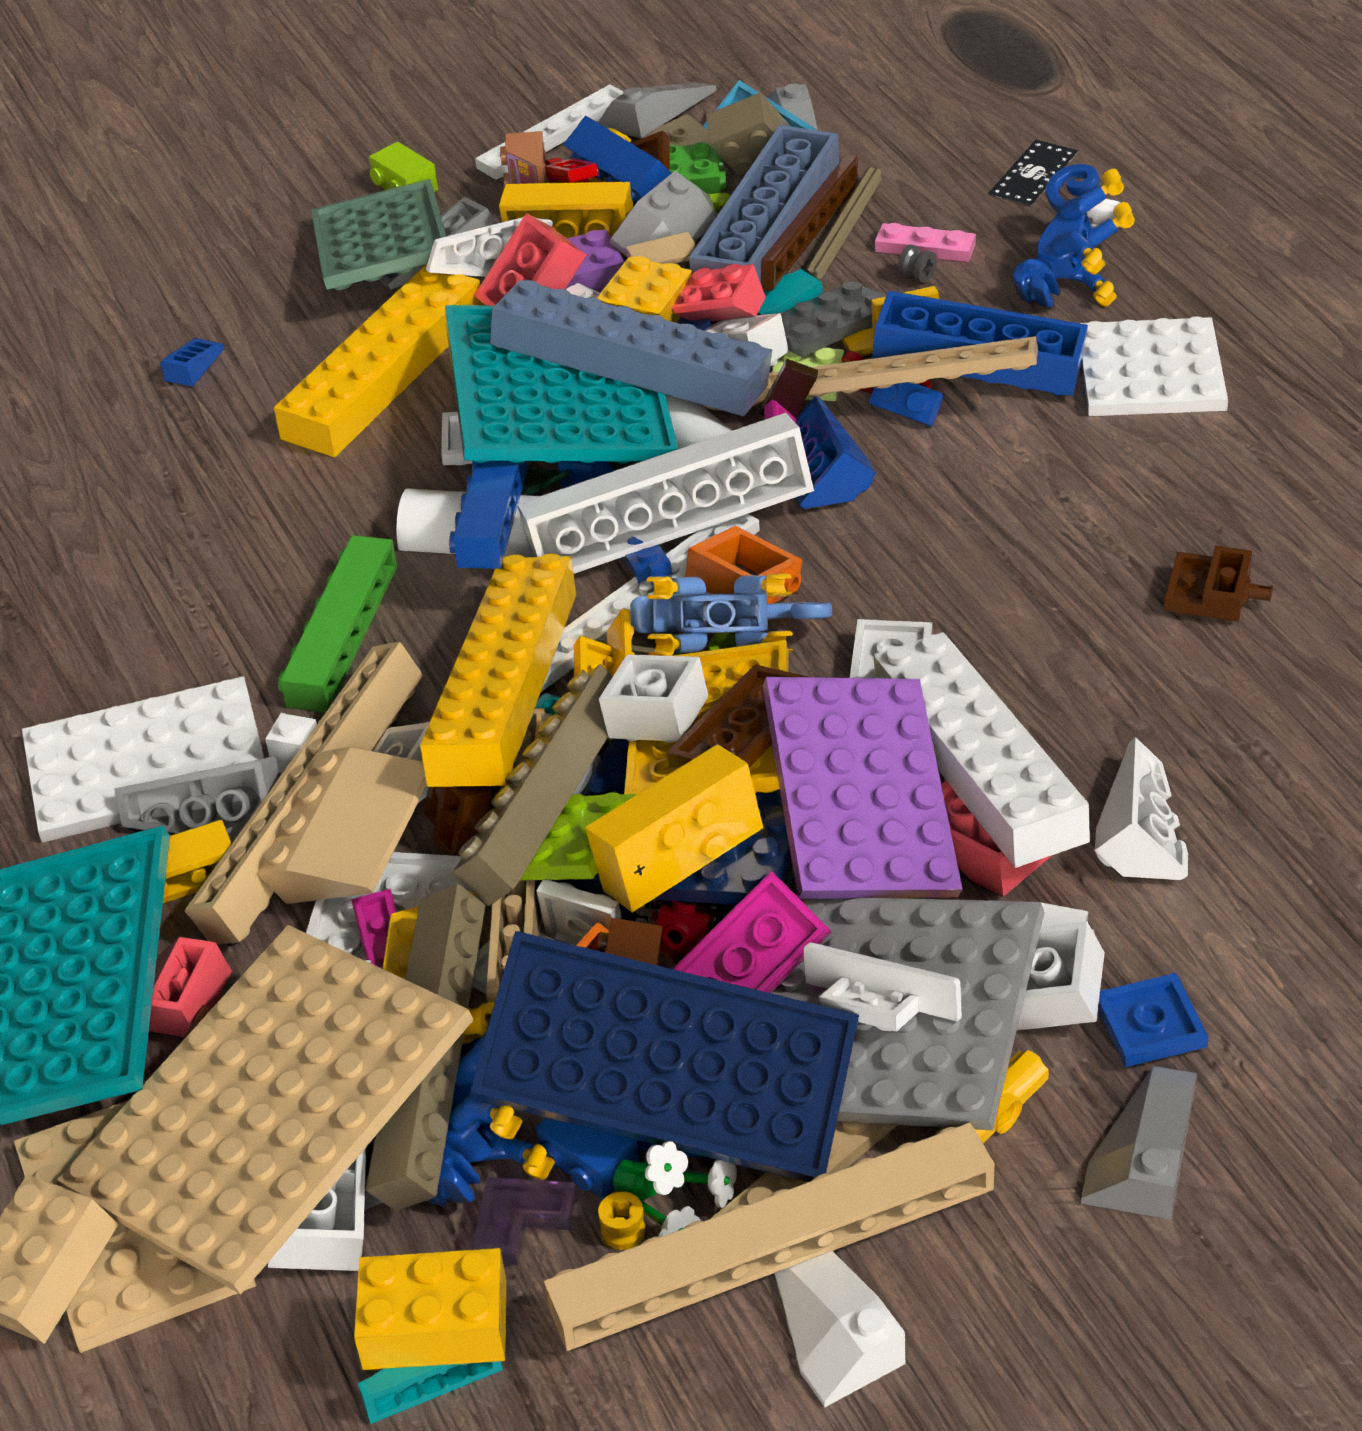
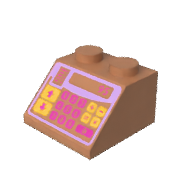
M543 132L506 134L505 146L500 147L501 164L508 167V173H503L504 188L506 184L549 183L545 171L546 157Z

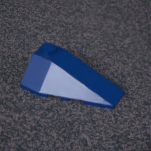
M815 396L796 418L814 491L796 497L799 506L804 509L854 501L860 493L865 492L870 487L873 477L876 475L869 459L825 403Z

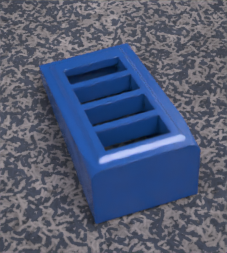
M194 338L161 361L160 365L164 381L193 387L224 350V344Z

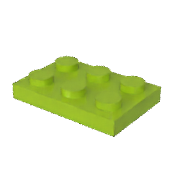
M615 792L593 796L572 794L520 880L593 879L598 871L585 827L636 794L619 795Z

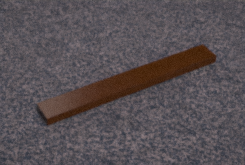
M845 155L761 259V286L763 290L773 291L856 186L858 181L857 155Z

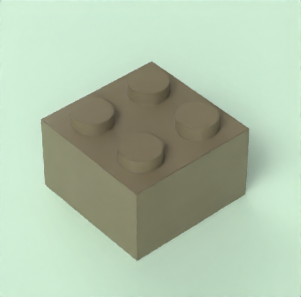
M761 92L706 114L709 145L738 176L750 169L779 125L789 126L787 121Z

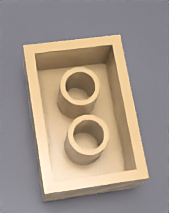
M26 1175L0 1216L1 1326L43 1344L46 1343L119 1225L93 1199L31 1175Z

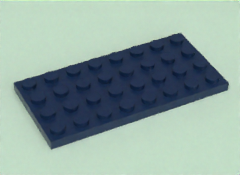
M515 931L470 1090V1099L498 1106L507 1105L511 1106L514 1110L660 1146L664 1142L670 1141L680 1151L811 1182L815 1177L827 1172L859 1015Z

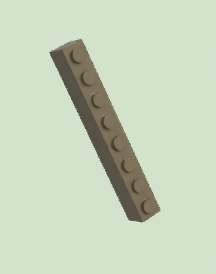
M601 664L588 673L582 670L571 679L567 685L570 692L563 695L553 706V710L556 712L555 715L549 717L538 729V732L541 734L540 738L533 741L523 752V756L526 758L525 761L517 765L508 775L509 786L504 787L493 798L491 804L494 806V809L480 819L475 826V829L478 831L477 835L469 839L458 852L462 858L453 870V873L487 906L514 890L608 738L599 698L613 676Z
M454 884L420 899L405 980L468 1009L486 905L460 884ZM464 1032L375 1137L366 1191L395 1211L435 1198L437 1195Z

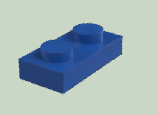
M905 382L893 384L888 388L882 389L874 387L869 404L932 427L944 394L919 384Z

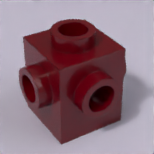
M665 901L659 912H653L650 924L663 926L659 952H663L666 958L681 961L712 930L715 909L697 906V902Z

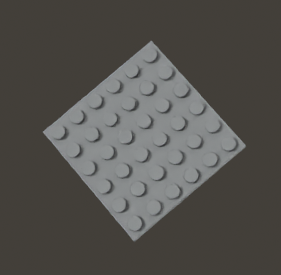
M862 897L800 899L832 931L820 945L919 968L960 980L962 1018L958 1022L918 1012L897 1032L882 1031L876 1026L861 1022L857 1023L837 1121L956 1128L971 1122L976 1130H993L1045 913L1041 902ZM803 961L772 994L820 1005L819 996L828 989L806 983L805 964Z

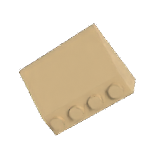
M353 747L323 751L316 758L314 768L306 783L300 788L298 798L290 813L282 821V828L273 845L266 851L265 860L257 875L286 904L373 893L427 786L423 761Z

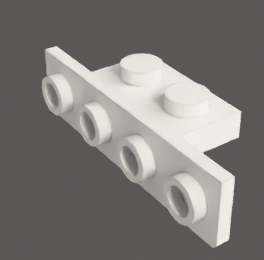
M809 942L803 948L806 983L828 989L819 996L821 1006L859 1015L858 1022L876 1026L882 1031L897 1032L918 1012L957 1022L962 1018L961 988L958 978Z

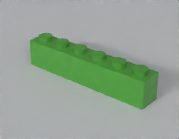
M352 535L346 548L340 551L338 564L334 572H331L328 576L325 591L322 596L317 598L315 611L311 619L305 622L303 635L298 645H294L292 648L291 659L286 670H282L279 675L278 688L280 692H283L286 708L326 713L334 702L397 569L393 540Z

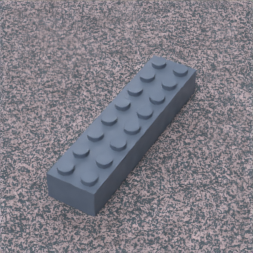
M779 125L689 256L692 274L702 268L712 270L725 268L731 264H739L740 266L753 264L761 283V259L839 164L838 133Z
M520 280L492 308L490 345L736 415L745 416L768 386L772 349L761 347L756 342L739 341L729 338L723 333H711L697 329L691 324H678L667 321L659 315H646L635 312L626 306L617 307L602 303L597 298H584L570 294L565 289H552L541 286L532 280Z

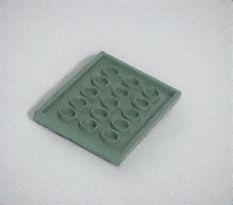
M430 179L311 209L326 290L332 288L343 290L350 287L352 283L363 280L374 282L381 279L383 275L394 272L398 274L408 273L414 270L415 267L428 263L435 239L447 237Z

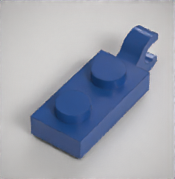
M634 536L627 540L630 545L643 543V541ZM659 545L621 557L633 577H636L638 584L646 581L648 577H665L673 574L671 562ZM650 582V584H651V586H652V588H653V590H654V584H653V582Z

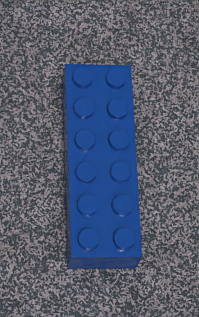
M888 291L875 326L872 359L1036 336L1038 345L1037 365H1031L1023 370L1009 368L996 370L987 375L972 373L964 374L960 377L979 379L987 383L1013 385L1020 389L1047 391L1054 395L1073 396L1082 363L1088 325Z

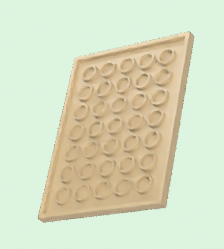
M287 925L143 1084L142 1090L137 1091L57 1181L63 1188L93 1199L114 1220L241 1295L474 1019L467 1008Z

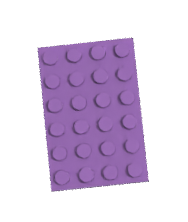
M766 677L762 687L798 898L958 897L963 889L920 679Z

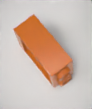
M735 525L689 547L685 577H698L705 582L706 591L711 594L734 593V583L737 578L751 575L736 567V565L740 564L763 576L789 573L791 578L785 579L784 586L787 592L792 591L793 594L798 591L801 584L800 573L803 559ZM767 595V604L776 603L787 596L769 597Z

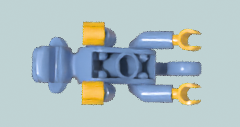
M789 573L768 574L767 576H741L734 583V593L706 594L705 582L698 577H648L646 582H653L654 592L652 595L638 596L632 600L630 614L631 625L638 633H661L648 635V639H654L656 642L654 652H648V655L672 656L673 653H691L703 650L707 645V633L735 632L737 646L786 640L787 636H793V633L789 630L771 631L769 633L760 632L768 630V619L831 618L832 604L830 602L767 604V595L769 597H780L792 594V591L787 592L784 586L785 579L791 578ZM676 631H678V632H680V633H683V634L673 635L674 632H676ZM788 649V652L792 653L793 649Z

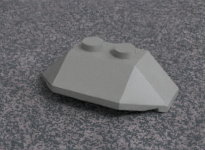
M674 171L637 201L609 243L626 256L627 246L684 232H689L696 244L707 232L717 217V213L710 195L689 179Z

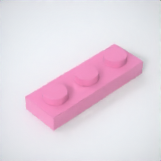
M882 223L875 240V252L901 255L904 248L912 244L919 247L922 252L926 250L934 252L937 259L969 262L976 245V234L965 233L961 230L948 231L931 227L903 226L898 223Z

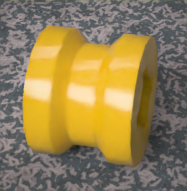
M621 1191L606 1196L600 1202L598 1214L601 1223L602 1239L606 1245L618 1250H627L639 1245L646 1233L643 1206L640 1199L632 1193Z

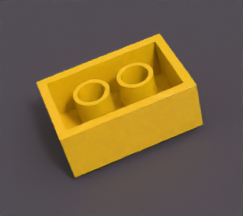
M629 256L598 295L597 299L601 300L602 303L617 307L626 306L642 314L659 315L667 321L677 323L680 316L674 314L672 307L691 278L692 270L681 268L674 263L662 264L653 262L643 256Z
M501 1249L359 1257L354 1339L362 1369L372 1370L505 1361L507 1281Z

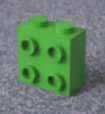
M698 142L694 145L685 146L670 145L671 173L677 171L707 194L721 193V190H727L724 161L717 155V152L709 143Z

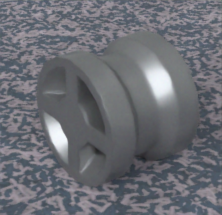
M910 244L904 248L899 257L898 272L902 276H914L916 281L926 283L930 280L936 269L937 256L934 252L929 250L922 252L919 247Z

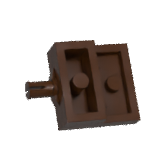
M1215 545L1213 556L1177 551L1164 600V611L1239 622L1242 606L1247 602L1248 598L1271 602L1273 586L1251 583V550Z
M489 786L428 787L424 815L435 825L432 840L447 855L460 856L458 852L462 846L473 836L477 835L478 831L475 829V826L488 813L492 789Z

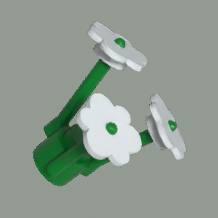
M667 1141L662 1146L654 1145L648 1149L647 1162H637L629 1159L622 1160L613 1176V1185L616 1192H629L637 1196L642 1202L643 1213L662 1225L658 1237H663L682 1230L688 1224L700 1221V1219L694 1215V1209L689 1206L684 1207L681 1212L673 1210L666 1217L645 1203L644 1199L653 1197L657 1193L667 1195L672 1191L673 1187L679 1188L684 1182L708 1184L709 1191L712 1195H715L716 1206L724 1208L727 1200H731L733 1197V1185L736 1181L737 1170L735 1164L716 1160L709 1174L684 1172L688 1166L686 1154L682 1151H677L676 1145L673 1142Z

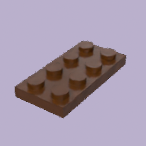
M755 664L666 752L669 766L680 768L718 744L747 762L750 768L772 745L762 687L766 677L808 676Z

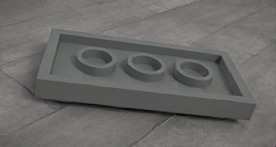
M848 281L836 289L822 292L818 297L798 303L795 307L781 312L788 350L804 357L872 326L871 300L886 296L882 292L873 291L862 286L859 282Z

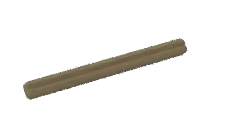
M868 167L805 268L808 274L819 281L824 276L882 180L880 176L882 171L879 168Z

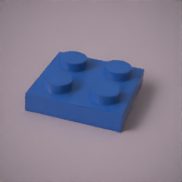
M1177 973L1100 991L1098 1012L1124 1067L1207 1048L1208 1034Z

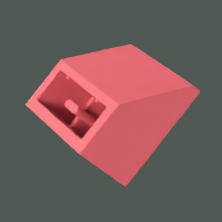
M731 264L720 269L710 270L709 268H702L695 271L672 309L674 314L689 321L708 318L710 322L756 316L766 297L753 264L741 266L739 264Z
M179 937L157 957L149 1032L185 1037L202 1005L210 1008L216 1005L232 973L216 942Z

